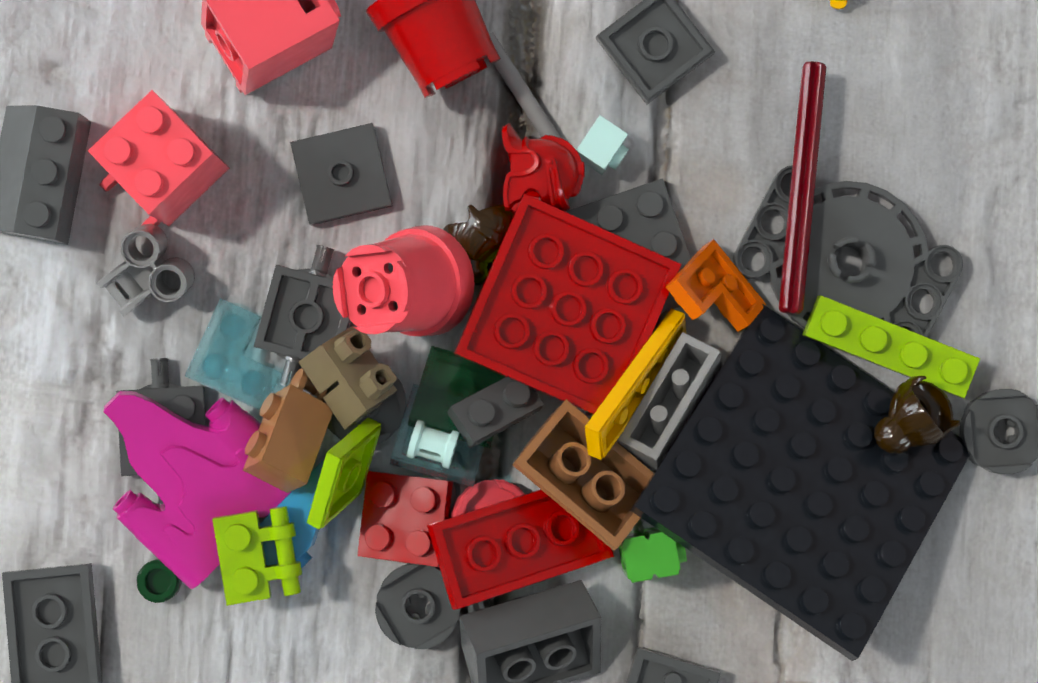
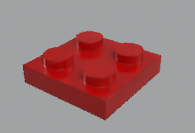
M368 471L357 556L439 567L427 525L449 518L453 481Z

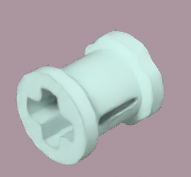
M417 420L409 443L407 457L413 459L416 455L441 462L442 467L449 469L460 432L453 430L451 433L427 427L424 421Z

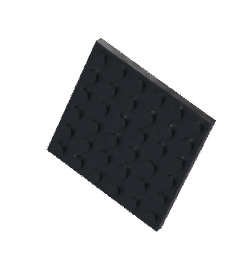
M762 304L764 308L742 332L630 511L853 661L860 657L970 454L966 450L962 438L952 431L948 432L946 437L936 444L911 446L908 451L901 454L887 453L881 449L876 443L874 430L881 419L889 416L890 403L894 392L822 343L803 336L804 331Z

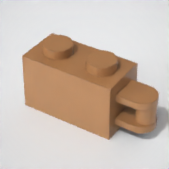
M302 368L296 372L290 385L267 396L259 413L263 417L260 427L252 434L245 448V454L248 455L243 471L286 493L308 483L333 414L329 406L323 402V397L326 395L327 390L320 394Z

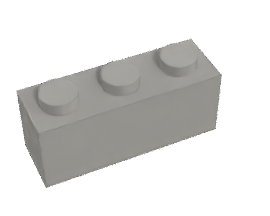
M682 332L619 437L618 443L653 473L722 366L721 351Z

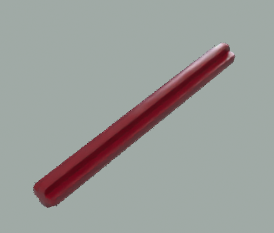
M814 61L805 62L801 73L779 310L786 314H800L804 308L827 68L824 63Z

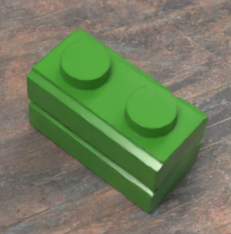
M655 527L646 528L643 533L638 530L631 531L618 547L622 570L632 583L651 580L653 574L658 578L678 575L679 570H681L680 563L687 562L685 547Z

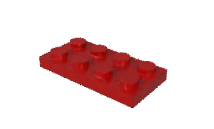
M541 489L427 525L452 610L460 609L614 557L613 551L609 546Z

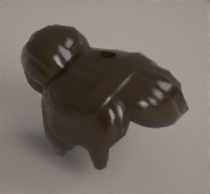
M469 205L467 207L469 212L467 222L448 224L443 228V230L455 237L467 252L473 268L474 286H478L486 280L488 265L494 261L515 213L512 209L511 211H505L502 205H496L480 211L473 205Z
M913 376L901 383L892 397L889 416L884 417L877 423L874 430L876 443L887 453L901 454L908 451L911 446L936 444L946 437L948 432L960 425V420H954L952 404L945 392L930 382L922 381L927 378L926 376Z

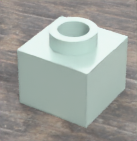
M599 115L576 150L582 162L603 175L608 166L616 170L629 151V148L623 145L628 134Z

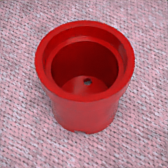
M377 0L366 9V13L378 32L385 31L417 82L424 98L436 94L432 86H435L436 90L442 87L448 89L486 69L487 65L484 59L488 58L490 63H496L501 59L493 45L476 0Z

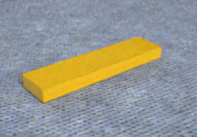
M670 309L585 426L588 455L602 460L620 437L682 332L686 333L685 313Z

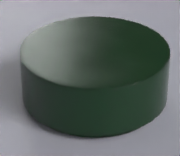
M159 559L146 563L137 575V588L140 594L146 600L154 603L165 602L173 598L179 592L182 581Z

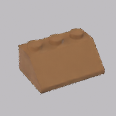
M566 399L548 417L512 465L615 551L640 520V517L630 510L652 477L653 472L617 441L602 460L588 455L585 426L590 419Z

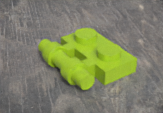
M287 506L269 509L272 522L270 526L260 527L258 510L219 516L212 519L227 606L271 598L270 580L281 579L284 596L301 593L298 576L302 575L301 562L295 559L292 537L296 536L294 522H289ZM275 540L278 564L267 566L263 542Z

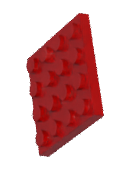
M524 193L453 354L564 402L567 399L576 408L594 415L651 337L669 295L666 286L678 274L681 264Z

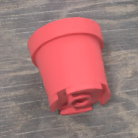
M428 225L404 229L390 235L384 241L353 248L345 255L348 257L342 267L336 269L333 278V296L336 307L343 318L348 317L357 326L353 328L365 334L400 332L409 336H436L456 327L470 308L475 284L472 264L462 245L447 231ZM390 263L393 266L392 272H390L388 269ZM394 301H395V302L397 303V305H398V308H397V309L395 308V306H394V304H393Z

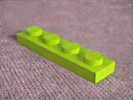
M821 295L817 296L802 334L805 337L906 377L926 376L927 378L922 381L930 382L942 391L964 399L980 361L978 357Z

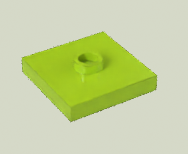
M368 417L327 451L307 524L319 530L324 528L362 493L382 428L380 427L381 423Z

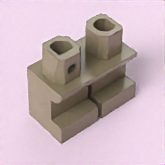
M353 326L323 343L298 362L320 394L339 383L323 399L344 430L375 411L382 405L381 402L397 391L393 385L397 377L389 365L377 362L369 350L371 349V339L367 334L357 329L355 330Z

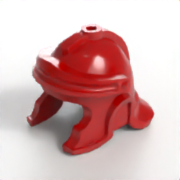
M510 123L503 126V145L508 152L511 163V172L506 174L503 187L505 211H511L512 209L515 212L524 193L566 212L569 210L570 204L568 199L579 194L585 177V164L581 161L577 150L568 141L551 135H544L540 139H529L528 136H525L522 140Z

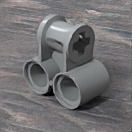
M143 224L129 232L122 240L120 246L121 255L125 261L97 282L100 288L105 287L121 306L120 313L124 317L151 295L163 302H174L180 299L192 287L195 277L193 268L186 260L178 257L164 259L163 255L168 247L164 231L156 225ZM137 236L147 237L152 242L154 249L152 255L146 256L138 251L135 242ZM164 270H171L178 274L181 279L179 289L169 288L164 283L162 276Z

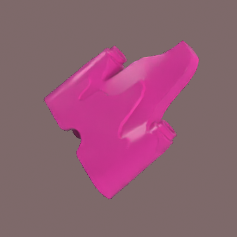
M119 391L104 406L103 412L114 422L123 435L129 463L135 472L163 501L162 504H157L142 493L135 494L129 490L113 507V510L117 513L116 518L190 589L197 587L220 565L212 520L214 517L258 510L259 518H265L270 514L269 509L277 507L291 493H286L243 471L248 455L245 454L246 445L252 434L259 429L261 423L233 400L228 402L222 397L212 405L205 414L210 420V427L192 423L155 400L135 391Z

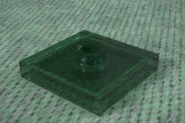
M431 346L408 419V426L415 427L417 420H422L425 422V426L447 433H451L453 430L458 431L447 414L449 408L502 380L505 376L453 354V351ZM459 434L458 440L465 441L462 435ZM494 436L478 445L491 449Z

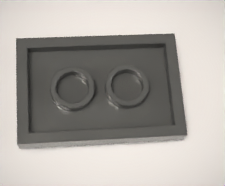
M92 563L3 572L2 580L11 683H102Z

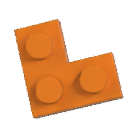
M714 239L702 246L666 286L677 304L684 309L692 320L704 314L714 303L720 313L731 323L737 332L753 322L764 308L762 304L766 306L764 300Z

